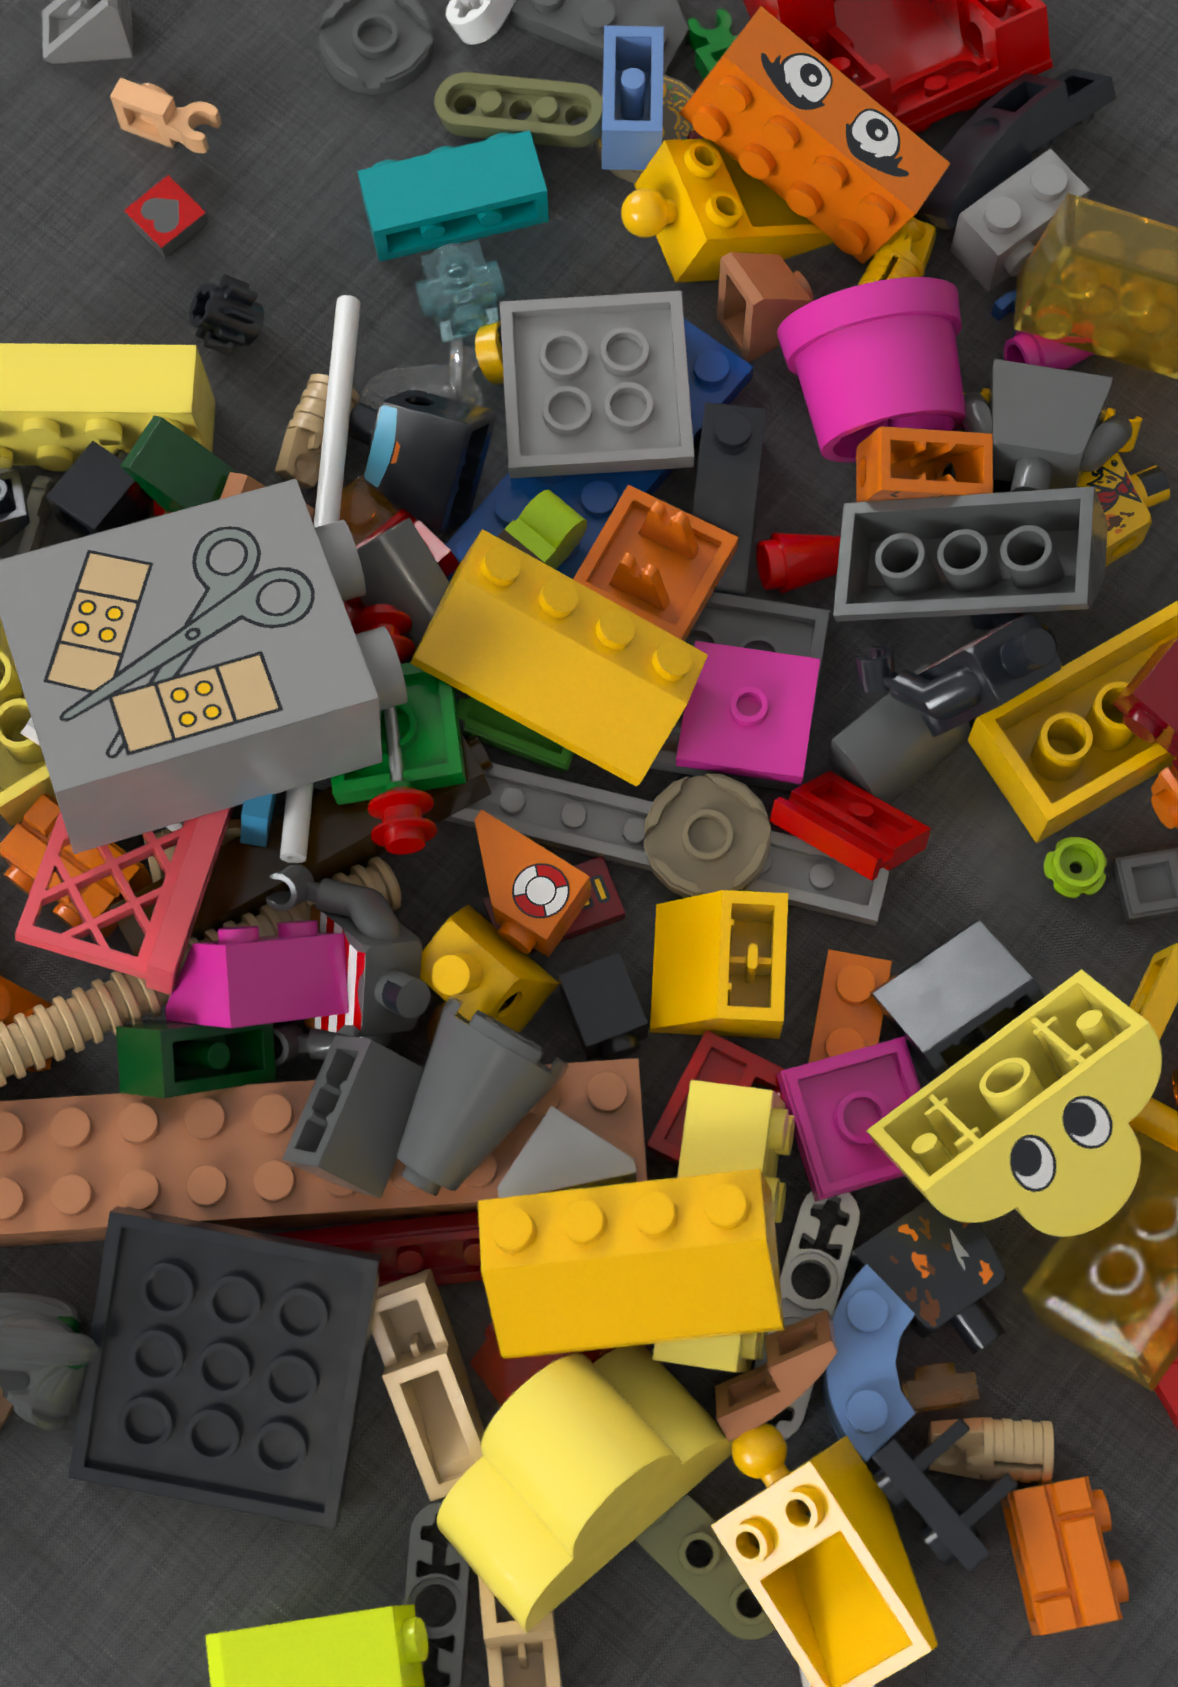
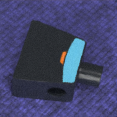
M406 390L384 399L378 409L365 403L357 404L350 413L348 437L369 446L363 470L365 482L430 528L442 532L466 520L471 515L498 412L419 390Z

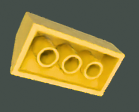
M482 529L457 567L410 664L637 787L642 782L687 706L708 654Z
M760 1168L478 1201L481 1272L500 1353L504 1359L784 1330L772 1190Z

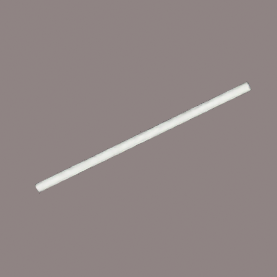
M350 295L340 296L336 301L314 527L340 520L361 304L358 298ZM314 783L286 791L280 859L285 862L303 863L306 861Z

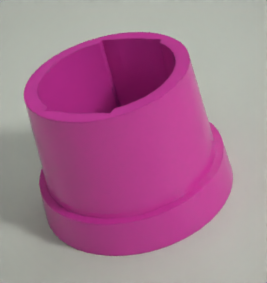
M904 277L865 283L812 301L790 314L780 324L777 330V337L788 369L793 374L798 375L820 452L825 459L835 462H856L857 446L881 426L960 431L963 428L961 423L966 418L956 342V337L961 331L962 323L959 294L955 285L946 280L930 277Z

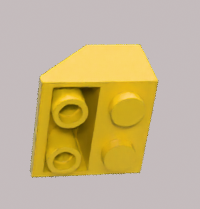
M720 890L656 904L650 1032L703 1035L708 1030L718 1036L780 1038L784 1023L788 893Z

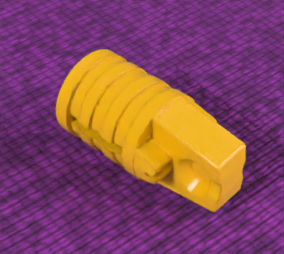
M912 217L874 254L873 260L870 261L858 285L894 278L923 277L936 240V227Z

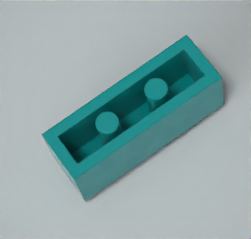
M530 130L515 134L498 133L485 141L460 147L443 146L426 155L400 161L384 160L376 163L371 168L357 171L363 204L379 262L549 222L547 188Z

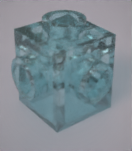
M479 240L463 245L459 243L446 244L431 254L421 256L424 280L415 282V289L424 318L434 315L442 343L475 334L479 327L498 322L496 298L505 296L504 284L496 260L485 261Z

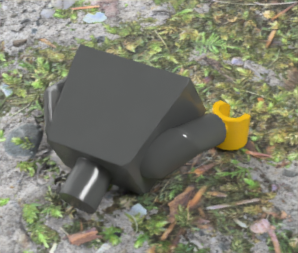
M994 359L990 389L982 388L981 393H964L966 418L961 424L965 432L993 434V479L1012 482L1010 492L1049 490V488H1077L1083 472L1097 471L1117 452H1130L1134 449L1143 418L1136 416L1135 419H1128L1123 415H1115V409L1107 408L1113 377Z

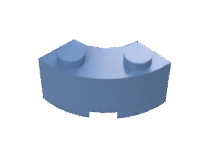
M868 1264L854 1277L835 1307L832 1320L837 1354L822 1373L824 1404L839 1440L847 1435L864 1463L915 1414V1411L900 1389L895 1364L900 1336L915 1313Z

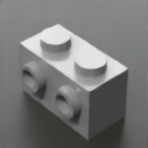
M1050 148L959 214L950 251L989 292L1010 276L1014 277L1022 273L1033 263L1037 256L1055 243L1060 244L1066 241L1080 228L1084 221L1082 213L1090 189Z

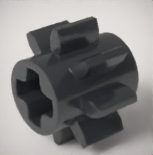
M223 274L219 286L205 283L196 291L190 305L189 321L193 327L198 328L195 335L204 340V347L230 355L234 344L242 347L243 345L249 346L256 340L263 325L264 309L260 303L255 302L258 293L249 290V283Z

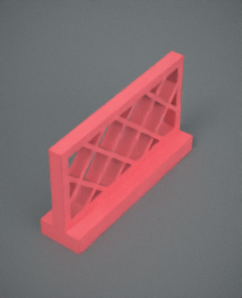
M234 807L184 821L182 828L158 839L153 831L143 833L142 836L147 844L115 859L107 844L96 847L104 864L74 878L70 877L60 859L63 848L71 844L60 811L17 926L15 941L145 979L146 988L171 995ZM176 845L170 862L164 850ZM154 855L165 875L163 885L136 898L121 870ZM56 872L61 881V884H58L49 889L54 873ZM111 875L126 903L93 918L78 890ZM66 895H69L83 921L82 924L61 934L35 926L41 908ZM156 904L149 922L143 909ZM133 914L145 935L138 957L110 949L100 929ZM90 935L95 944L79 939Z

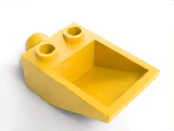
M707 139L664 140L634 184L636 190L626 197L621 209L623 224L630 233L642 238L656 235L675 283L719 280L720 258L730 252L780 255L784 260L834 243L832 238L825 234L824 231L806 217L795 213L783 198L761 180L747 174L739 162L713 141Z
M764 1423L755 1429L742 1433L738 1438L734 1439L731 1450L735 1465L745 1475L762 1479L766 1488L716 1521L711 1527L812 1687H871L934 1650L938 1643L886 1495L872 1478L873 1475L847 1435L791 1472L784 1464L787 1456L785 1438L773 1425ZM811 1511V1517L806 1516Z

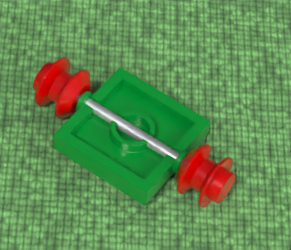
M376 604L364 608L350 623L355 634L383 626L387 629L402 668L407 690V703L380 711L382 762L331 777L332 793L338 805L371 800L368 804L369 814L383 821L372 829L371 840L377 845L385 847L390 853L410 854L423 849L425 842L431 840L437 834L436 824L429 819L422 818V815L428 813L434 806L433 797L423 791L467 783L456 695L453 686L410 663H405L415 654V644L410 639L404 637L412 629L411 617L397 610L392 605Z

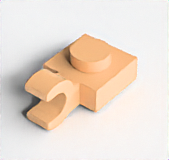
M120 78L110 95L122 130L171 148L178 141L193 152L206 153L209 148L206 135L199 131H194V128L201 124H207L219 129L222 124L219 111L212 104L193 102L185 107H176L172 96L162 88L151 83L139 85Z

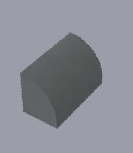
M408 518L357 549L366 586L365 596L359 598L365 607L376 604H388L408 614L412 619V629L404 637L413 641L416 652L450 582L411 519Z
M926 662L914 673L917 674L918 672L929 667V663ZM890 691L832 739L827 760L845 780L882 801L891 804L966 742L971 733V728L968 721L933 738L919 711L893 699Z
M335 1035L282 1160L339 1186L381 1199L397 1160V1152L424 1068L373 1040Z

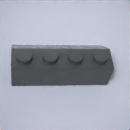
M1095 487L844 503L833 617L837 622L1090 609L1105 580L1108 522Z

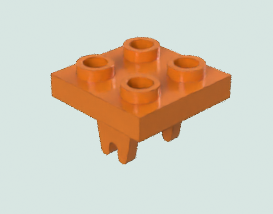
M628 485L573 580L685 642L737 551L739 537Z

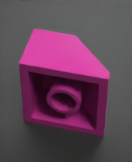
M317 920L277 923L278 935L259 936V926L219 928L218 941L192 944L165 1007L166 1021L236 1028L349 1013L344 933L318 932Z

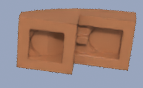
M827 1309L785 1327L784 1330H779L765 1336L767 1363L715 1386L716 1417L729 1442L738 1438L744 1432L755 1429L775 1417L809 1389L826 1370L837 1354L833 1320Z

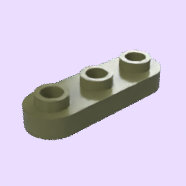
M461 72L444 80L435 94V109L443 126L449 132L458 136L488 139L498 133L515 134L530 130L534 144L581 148L594 143L602 135V98L593 87L582 83ZM466 107H476L469 114H461ZM531 112L526 119L515 120L520 113ZM577 118H587L584 122L578 125H571V123Z
M688 1494L684 1495L637 1536L634 1541L728 1633L745 1640H756L769 1635L776 1628L763 1608L760 1614L754 1618L744 1617L738 1611L737 1598L741 1592L750 1589V1587L711 1527L716 1521ZM702 1540L711 1547L712 1560L706 1567L696 1568L687 1561L686 1548L691 1542Z

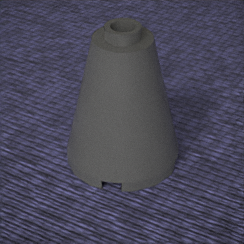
M450 996L443 1009L396 1156L407 1165L401 1176L416 1187L434 1196L438 1195L442 1187L456 1191L555 1086L569 1066L558 1057H556L550 1068L539 1062L544 1054L541 1052L543 1049L541 1046L478 1009L471 1021L457 1014L463 1001Z

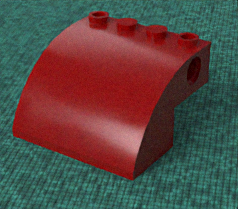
M743 0L750 18L762 6L915 134L925 131L931 123L957 111H967L977 107L982 100L997 94L1024 73L1038 75L1053 68L1047 5L1041 0Z

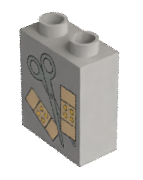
M297 479L0 560V618L74 854L243 804L245 800L272 793L274 795L382 762L380 711L407 703V690L400 661L390 634L384 626L359 634L354 633L343 601L365 596L366 586L352 534L344 520L314 527Z

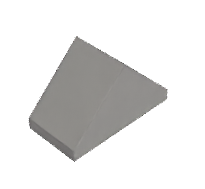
M54 0L42 11L44 61L59 64L133 58L132 8L129 0Z
M551 1106L497 1189L499 1198L636 1183L637 1171L632 1157Z

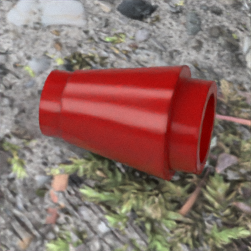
M772 533L769 540L759 541L756 547V566L761 585L765 590L777 589L780 594H784L837 575L841 535Z

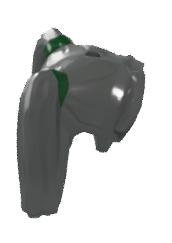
M0 1293V1388L2 1389V1396L9 1403L13 1404L15 1412L26 1422L48 1431H60L65 1428L68 1422L67 1416L72 1413L73 1404L83 1386L86 1365L94 1359L99 1350L98 1346L92 1338L80 1334L82 1317L72 1304L56 1297L39 1294Z

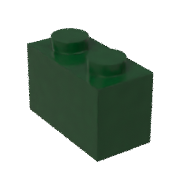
M161 1020L116 1027L120 1093L170 1098L276 1080L273 1023L225 1028Z

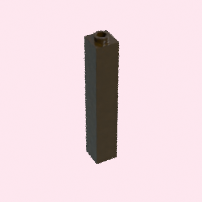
M460 731L467 783L424 790L423 792L433 797L434 806L428 813L422 815V818L429 819L437 824L492 794L484 773L493 769V765L476 735L465 739ZM332 786L313 796L307 858L303 863H288L280 859L284 812L272 818L266 847L240 843V836L222 845L191 937L201 941L205 939V931L213 928L218 933V929L223 928V924L230 920L237 925L241 923L243 914L250 912L254 916L259 915L261 906L268 904L266 897L277 891L291 892L289 886L284 881L269 877L270 874L286 866L300 864L310 871L314 882H318L323 878L332 879L333 875L339 872L345 874L350 871L352 866L362 865L369 861L370 858L386 852L385 847L377 845L371 840L372 829L383 822L369 814L368 804L371 800L338 805L332 793ZM165 877L135 892L134 895L138 898L161 887ZM125 899L111 905V910L125 904ZM156 904L143 909L149 922ZM132 914L117 922L134 955L138 957L145 935Z

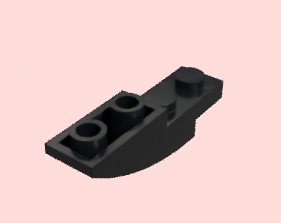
M1073 68L1055 79L1027 73L1018 77L980 107L941 151L940 155L951 164L913 217L936 226L941 230L955 229L959 214L1033 161L1031 153L1046 149L1051 145L1053 138L1072 126H1078L1090 121L1095 115L1094 112L1115 100L1116 94L1113 78Z

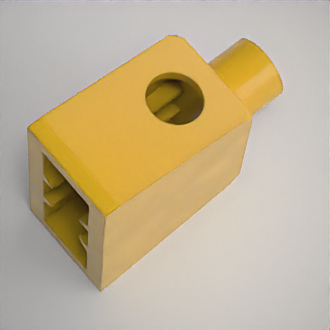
M466 905L448 918L422 951L420 979L446 1002H448L450 996L463 1001L458 1012L464 1018L471 1021L478 1009L520 1033L556 989L559 982L527 954L504 941L498 935L496 927L473 907ZM517 993L510 1005L505 1003L509 997Z

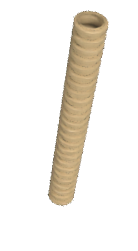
M380 857L370 858L366 868L360 864L352 866L348 876L339 872L332 877L333 880L369 887L383 894L393 911L401 906L402 897L397 879L390 866ZM304 901L286 911H277L266 904L259 909V915L254 916L248 912L242 915L241 923L236 925L235 922L230 920L223 924V928L259 926V936L278 935L277 923L310 920L311 905L316 903ZM212 928L205 931V939L198 941L195 937L190 938L177 979L192 944L218 941L216 930ZM114 971L110 974V981L103 983L99 978L92 981V989L84 992L81 987L72 990L71 998L64 1000L62 996H57L52 1000L53 1006L45 1009L42 1004L33 1007L34 1014L25 1017L22 1013L16 1014L13 1017L14 1023L8 1026L1 1021L0 1088L6 1085V1078L13 1074L17 1079H21L26 1076L25 1069L31 1066L41 1070L46 1067L45 1060L51 1057L59 1062L65 1059V1051L71 1048L76 1053H79L85 1049L84 1043L89 1040L99 1044L104 1041L103 1034L109 1031L116 1036L117 1026H123L129 1022L130 1024L142 1023V1017L147 1014L153 1019L159 1017L162 1014L161 1008L167 1005L170 994L146 988L145 979L129 974L123 975L119 971Z

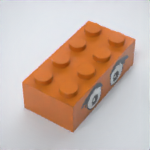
M762 6L679 112L683 118L693 125L699 135L717 144L739 162L747 174L761 180L783 198L795 213L810 220L832 238L840 250L854 256L862 264L873 256L918 212L951 164Z

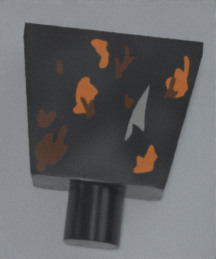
M926 1200L856 1248L849 1257L848 1261L858 1273L868 1264L915 1313L909 1325L924 1339L950 1322L974 1355L1006 1332L983 1300L984 1297L1000 1287L1007 1280V1276L981 1222L968 1223L953 1220L939 1212Z

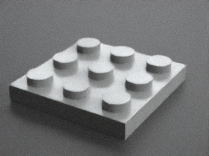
M682 291L500 302L510 478L694 467Z

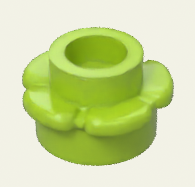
M1080 837L1064 838L1057 842L1054 852L1051 851L1046 855L1043 865L1045 876L1048 879H1052L1054 890L1064 897L1078 898L1083 893L1093 895L1101 889L1106 880V875L1103 873L1107 865L1106 857L1103 851L1091 840ZM1072 863L1079 864L1081 872L1073 873L1070 870V865Z

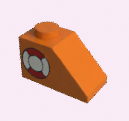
M481 809L474 821L495 924L500 927L497 933L504 941L523 953L529 954L534 948L545 956L550 957L591 897L590 876Z

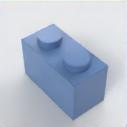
M604 26L603 170H644L662 144L664 27Z

